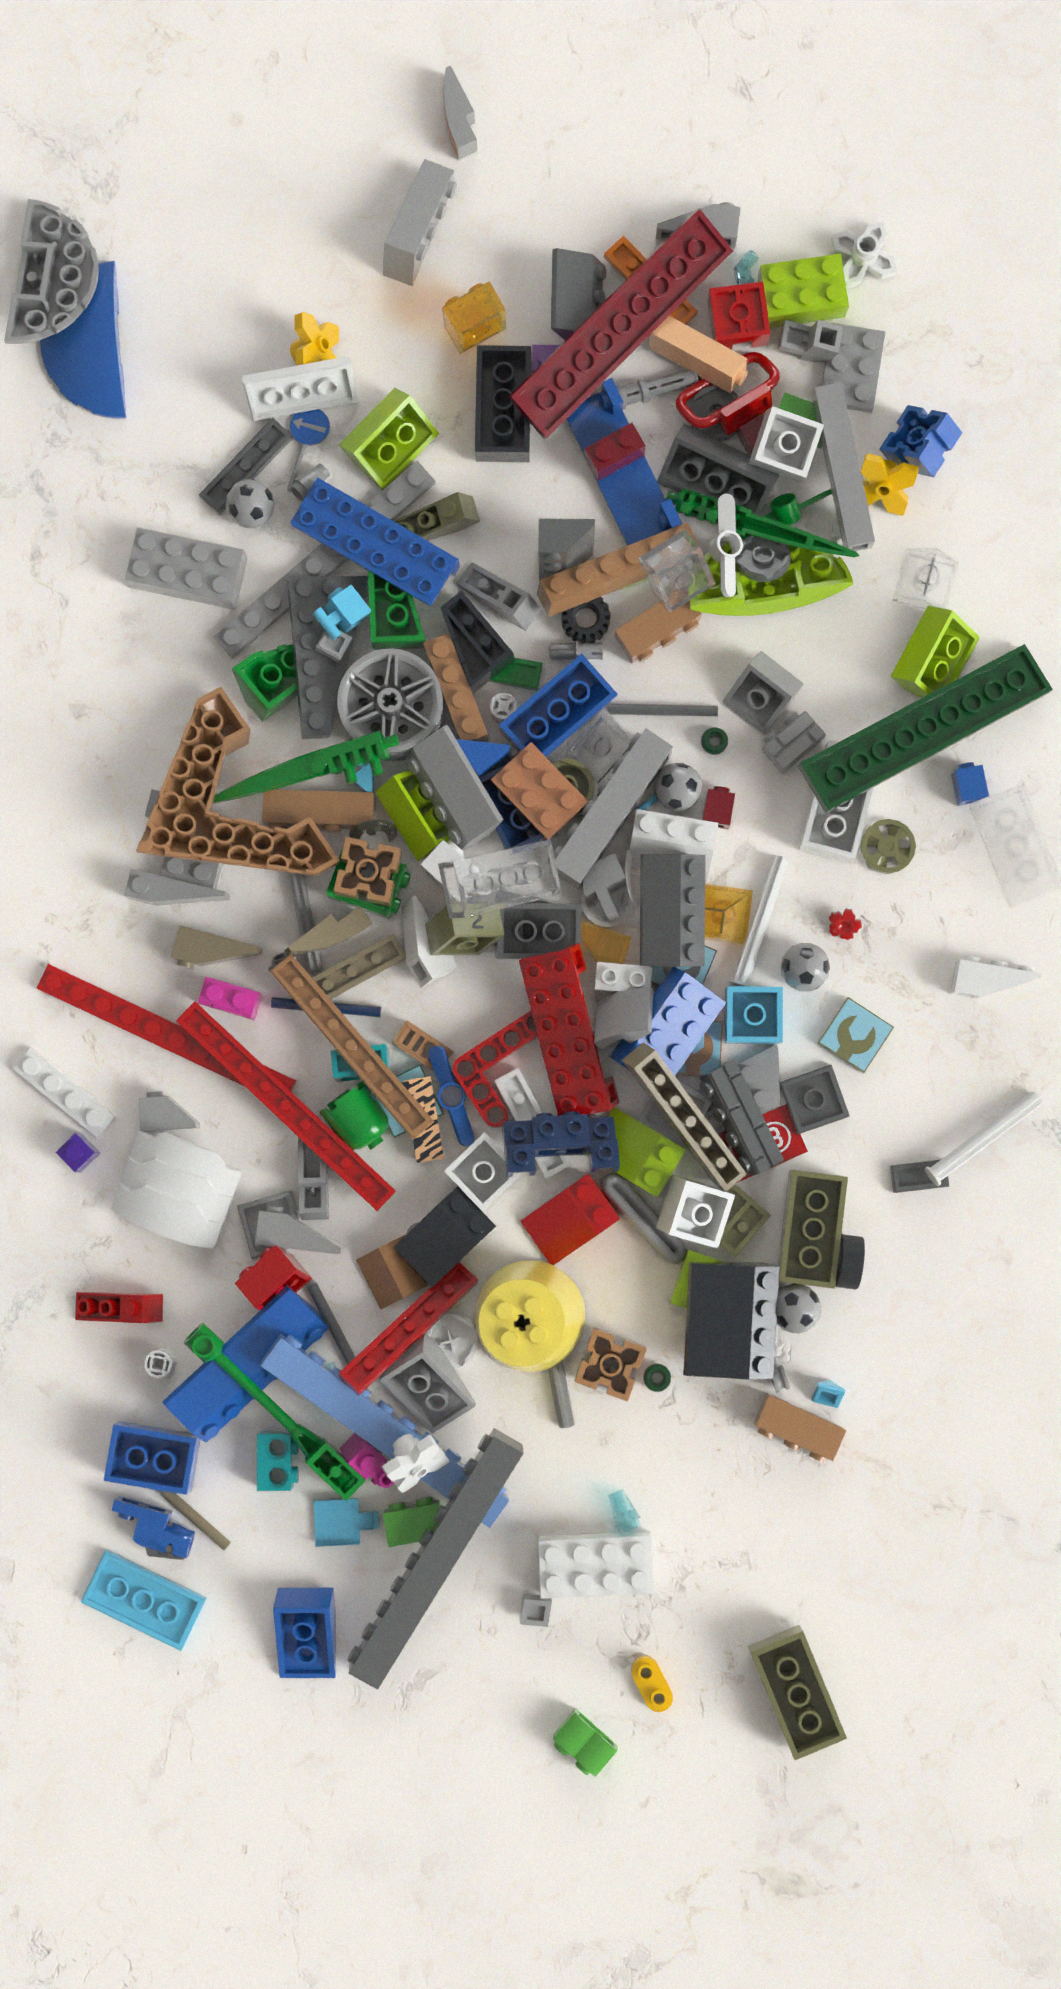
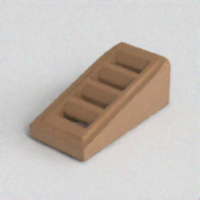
M408 1020L392 1041L393 1045L433 1070L429 1054L426 1058L421 1056L429 1043H432L434 1046H442L448 1060L454 1052ZM411 1030L414 1031L415 1034L408 1045L402 1044ZM420 1036L423 1037L424 1041L418 1050L414 1052L412 1048Z

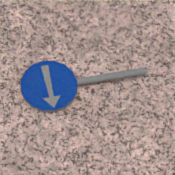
M319 409L295 413L291 419V434L302 445L287 487L288 492H291L290 486L297 477L306 447L320 444L327 438L330 432L329 419Z

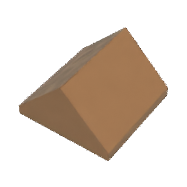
M405 1235L356 1259L380 1309L428 1286L393 1248Z

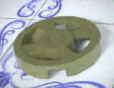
M892 819L880 820L869 826L862 836L860 845L861 853L868 867L883 874L899 872L907 867L913 859L916 849L914 835L908 826ZM879 826H888V835L883 836ZM908 837L910 842L909 848H899V841ZM867 846L876 847L877 852L869 856ZM894 857L898 866L887 868V858Z

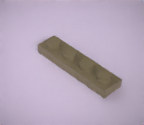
M393 933L314 976L312 979L331 1000L406 959V954Z

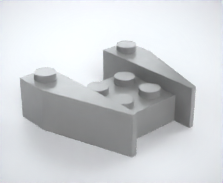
M151 789L145 816L148 819L157 802L160 792L158 790ZM168 856L164 857L160 876L131 869L124 896L130 900L155 906L230 899V895L227 892L217 890L223 864Z

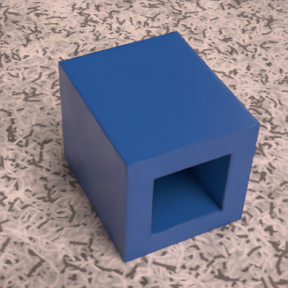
M968 762L958 765V769L951 774L957 806L985 801L989 797L983 764L974 766V762Z

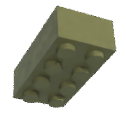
M789 1170L778 1257L779 1282L835 1289L848 1177Z
M800 1624L748 1646L794 1760L847 1739Z

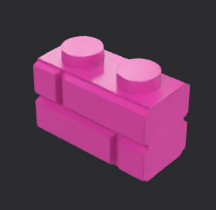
M205 977L198 1003L255 1020L262 994L244 987Z

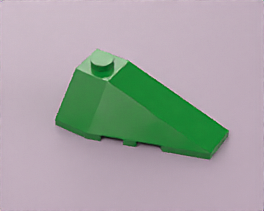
M284 644L277 646V649L253 653L232 668L245 702L262 722L298 696L293 644Z

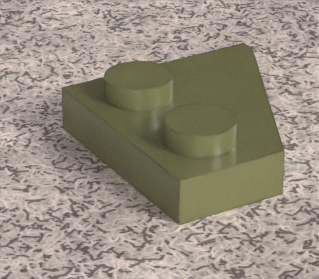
M735 1184L727 1191L734 1194L735 1197L719 1243L734 1257L741 1252L771 1217L770 1213Z

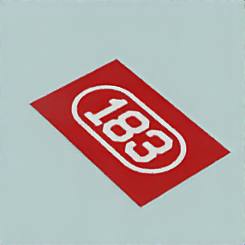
M786 1104L762 1114L784 1158V1161L775 1166L808 1152L801 1134L797 1135ZM723 1131L718 1135L737 1160L739 1156L735 1148L730 1147L725 1139V1133L727 1132ZM746 1174V1175H745L742 1179H740L738 1182L743 1181V1180H745V1179H747V1178H750V1177H752V1176H748V1175Z

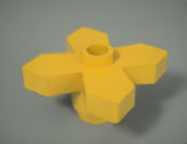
M306 312L295 314L294 327L299 338L295 339L290 346V354L295 361V365L336 359L331 348L339 342V327L330 322L318 326L314 316Z
M865 454L861 474L867 479L863 481L868 506L881 499L888 513L903 516L909 499L903 489L914 486L918 474V466L904 462L897 465L892 460H883L881 456Z

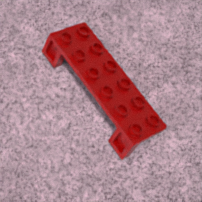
M580 943L569 945L560 951L520 959L519 965L558 1116L571 1111L579 1112L580 1115L611 1111L620 1102L613 1076L604 1078L597 1047L594 1044V1035L579 979V974L586 970Z

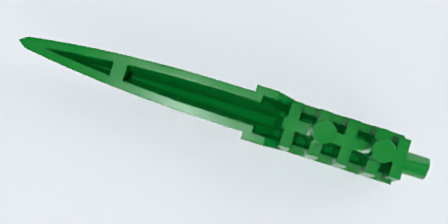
M685 488L679 494L672 491L668 492L666 500L671 499L672 503L676 504L675 509L678 513H683L687 517H696L700 521H709L713 525L718 524V498ZM735 504L737 534L745 536L746 533L776 542L834 555L854 558L860 556L856 551L754 514L751 508Z
M377 731L301 755L259 772L217 793L213 804L272 791L330 773L338 775L342 771H344L347 784L355 783L358 780L354 768L367 766L368 763H370L373 776L383 774L380 760L390 758L388 748L399 745L398 737L395 734L384 738L383 734Z

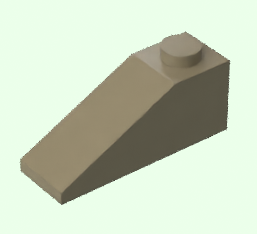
M180 925L171 957L178 960L177 965L193 969L194 965L206 966L261 955L263 949L259 946Z

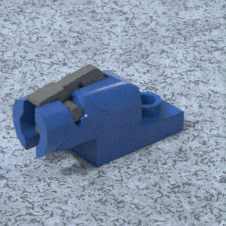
M121 1496L114 1500L111 1511L118 1512L119 1518L131 1521L135 1517L138 1518L133 1541L145 1547L149 1557L187 1559L192 1548L195 1531L174 1522L170 1525L172 1510Z

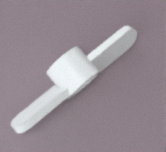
M723 494L718 499L719 535L710 542L709 552L715 561L721 563L722 594L725 597H732L736 592L735 557L742 551L743 542L736 533L735 500L732 495ZM720 539L729 542L732 548L731 554H727L721 549Z

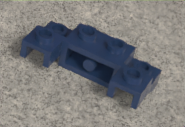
M576 1111L566 1112L561 1116H552L551 1113H539L536 1117H532L531 1120L506 1121L502 1124L507 1177H512L513 1173L529 1172V1176H535V1157L587 1155L588 1152L590 1173H596L597 1169L612 1168V1172H618L620 1168L614 1116L588 1118L587 1114L580 1115Z

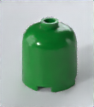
M361 1080L356 1084L359 1089L354 1087L351 1090H346L327 1104L330 1109L329 1111L327 1108H323L319 1113L331 1129L352 1150H360L366 1146L372 1150L384 1141L381 1136L387 1130L389 1123L386 1112L372 1091Z

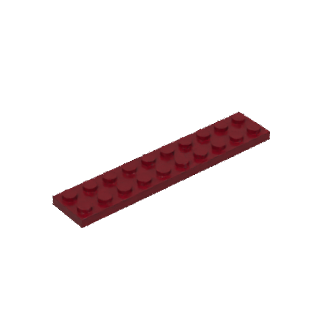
M700 208L696 209L508 397L543 439H547L733 252V249Z

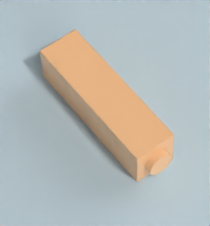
M668 316L649 336V349L685 369L695 372L698 376L730 394L737 385L741 386L747 377L746 357L671 316Z

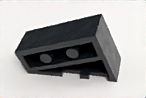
M461 590L442 605L440 609L471 691L474 694L510 665L515 658L513 651Z

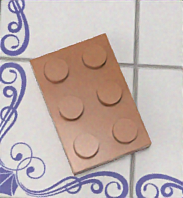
M532 742L491 779V782L547 841L588 804L585 797Z

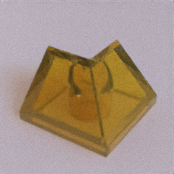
M705 884V940L744 945L748 932L753 890Z

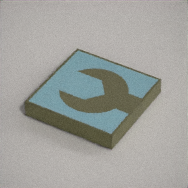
M847 997L817 1043L860 1072L865 1073L894 1029V1026Z

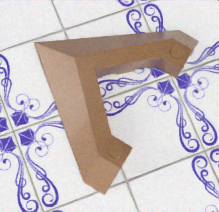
M222 687L198 698L136 852L317 876L340 863L339 858L311 817L302 820L288 829L279 827L273 829L260 826L258 822L236 818L235 820L222 817L220 813L211 812L225 756L249 744L250 728Z

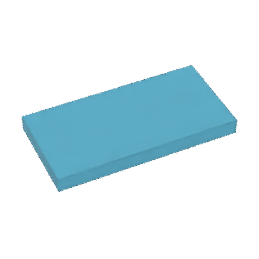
M106 1549L81 1603L182 1651L207 1598Z

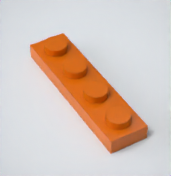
M624 235L604 253V258L625 280L646 260ZM685 299L669 316L687 325L697 316L698 310Z

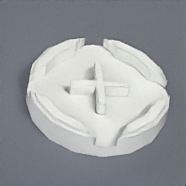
M446 1313L426 1332L442 1349L453 1368H460L468 1364L476 1355L479 1337L474 1323L466 1316L457 1313Z

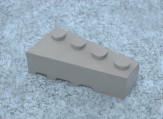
M424 159L384 242L383 276L413 287L428 247L435 236L439 220H442L445 215L448 198L452 199L457 183L454 182L453 169Z

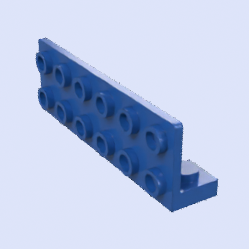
M612 378L602 383L601 392L588 397L566 419L583 455L584 448L629 424L623 412L624 401ZM645 456L599 481L596 480L627 546L682 525L671 499H665Z
M318 477L290 522L292 527L428 606L433 605L451 574L455 576L460 569L458 558Z

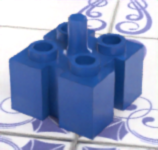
M907 405L896 422L899 428L896 432L889 433L879 450L887 460H892L897 465L903 462L918 466V474L934 478L945 461L942 455L944 452L953 449L963 432L946 412L931 410L928 414L924 408Z

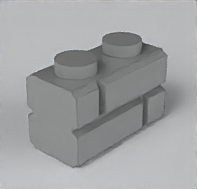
M807 711L800 715L797 712L793 713L784 721L786 725L784 729L779 733L773 730L763 739L766 744L763 745L762 752L782 774L826 737V733L815 723Z

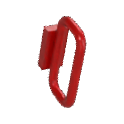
M745 353L742 356L747 358L746 365L749 363L760 365L769 375L768 380L709 416L698 417L686 405V402L700 390L714 385L705 379H701L684 389L677 396L676 409L693 427L708 428L721 422L722 430L729 435L739 429L740 426L764 414L772 407L771 390L777 386L780 380L779 370L762 353Z

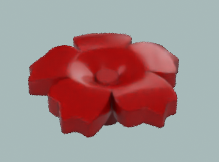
M845 908L843 915L840 911L836 913L831 912L829 916V921L831 922L829 933L834 937L840 934L841 939H853V933H857L862 928L861 920L855 919L856 915L852 909Z

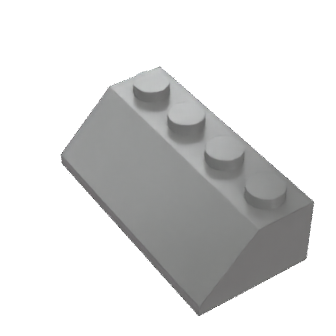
M448 725L443 726L411 749L406 757L407 767L413 775H416L423 795L429 798L433 804L436 817L446 826L450 841L463 851L487 839L503 821V818Z

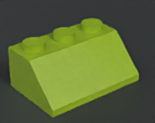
M394 388L339 446L367 477L381 490H384L437 437L439 432L409 394Z
M928 605L890 677L905 690L923 698L959 678L980 637L953 610Z
M409 770L392 776L375 791L417 861L427 858L443 840L448 845L451 843L446 826L436 817L433 804L429 798L423 795L420 782L416 775H413Z

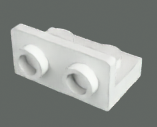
M598 962L594 992L614 994L635 988L651 987L652 967Z

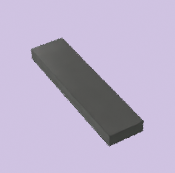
M272 418L199 494V497L220 515L226 509V497L229 489L241 480L255 479L293 439L292 434Z

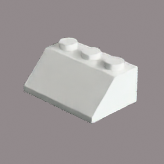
M637 809L629 852L633 857L631 868L640 870V854L706 855L705 881H707L718 823Z

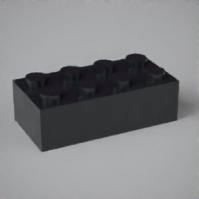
M477 345L476 462L530 463V423L508 397L531 375V346Z

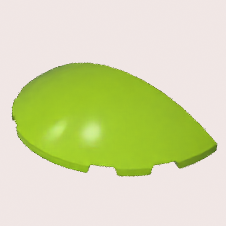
M725 540L721 549L725 553L731 554V545ZM788 545L791 555L789 568L780 578L770 582H757L745 577L739 571L735 557L736 592L732 597H725L721 591V563L715 561L711 557L710 552H708L700 561L699 570L695 578L691 579L689 591L690 610L725 616L772 614L803 607L835 595L852 586L853 579L847 565L840 556L836 558L833 554Z

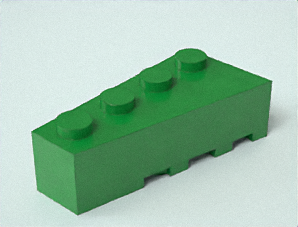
M368 571L369 608L372 610L370 612V638L373 650L424 648L423 642H426L413 596Z

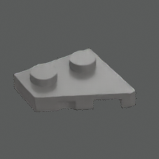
M776 1044L738 1064L762 1114L780 1105L779 1053Z

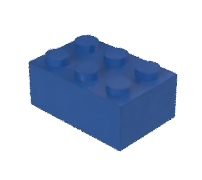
M119 1421L113 1424L103 1481L187 1495L192 1491L201 1439L192 1433Z

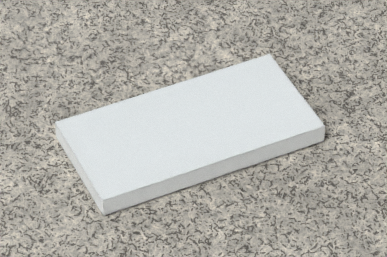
M350 356L242 376L253 421L359 402Z

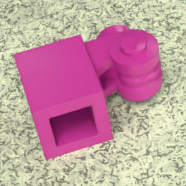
M356 1433L339 1448L347 1463L366 1480L371 1477V1482L374 1485L377 1484L384 1489L394 1484V1481L388 1478L382 1468L388 1462L383 1453Z

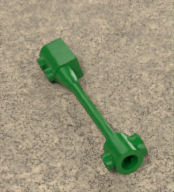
M205 1323L199 1324L187 1336L183 1344L202 1362L214 1360L290 1432L291 1437L305 1455L306 1464L347 1501L366 1479L347 1463L344 1456L324 1437L321 1438L301 1424H297L222 1353L224 1342Z

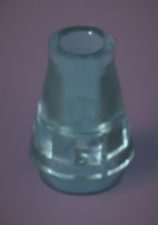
M624 1489L608 1495L611 1502L615 1528L618 1527L620 1534L641 1526L639 1521L641 1517L625 1494Z

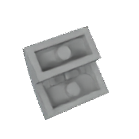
M651 987L635 988L614 993L598 1000L594 1044L602 1049L622 1038L631 1044L652 1032L654 990Z

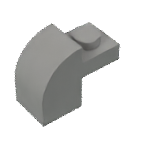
M785 320L782 323L778 349L798 354L800 359L805 361L822 362L831 360L839 353L843 327L817 320L811 327Z
M615 853L595 862L585 875L583 881L585 897L590 902L599 899L595 901V905L600 915H606L611 922L621 916L610 893L627 885L625 871Z

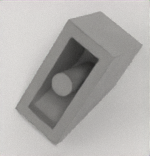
M163 1091L146 1092L145 1098H139L140 1131L142 1132L200 1128V1122L169 1096H163Z

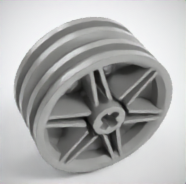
M381 649L368 653L350 666L340 683L337 696L338 712L350 739L373 733L371 730L373 723L381 725L380 732L384 738L397 735L399 745L388 748L390 758L386 760L381 759L383 761L406 760L413 747L442 727L444 721V700L440 683L430 666L410 652L399 649ZM376 676L384 678L385 681L382 686L374 683ZM405 677L410 678L412 684L403 687L401 684L402 680ZM365 698L369 701V704L361 708L359 700ZM395 698L396 705H389L387 708L385 700L391 701ZM422 702L424 708L419 712L415 711L413 708L414 704ZM407 725L409 729L407 733L401 734L398 732V728Z

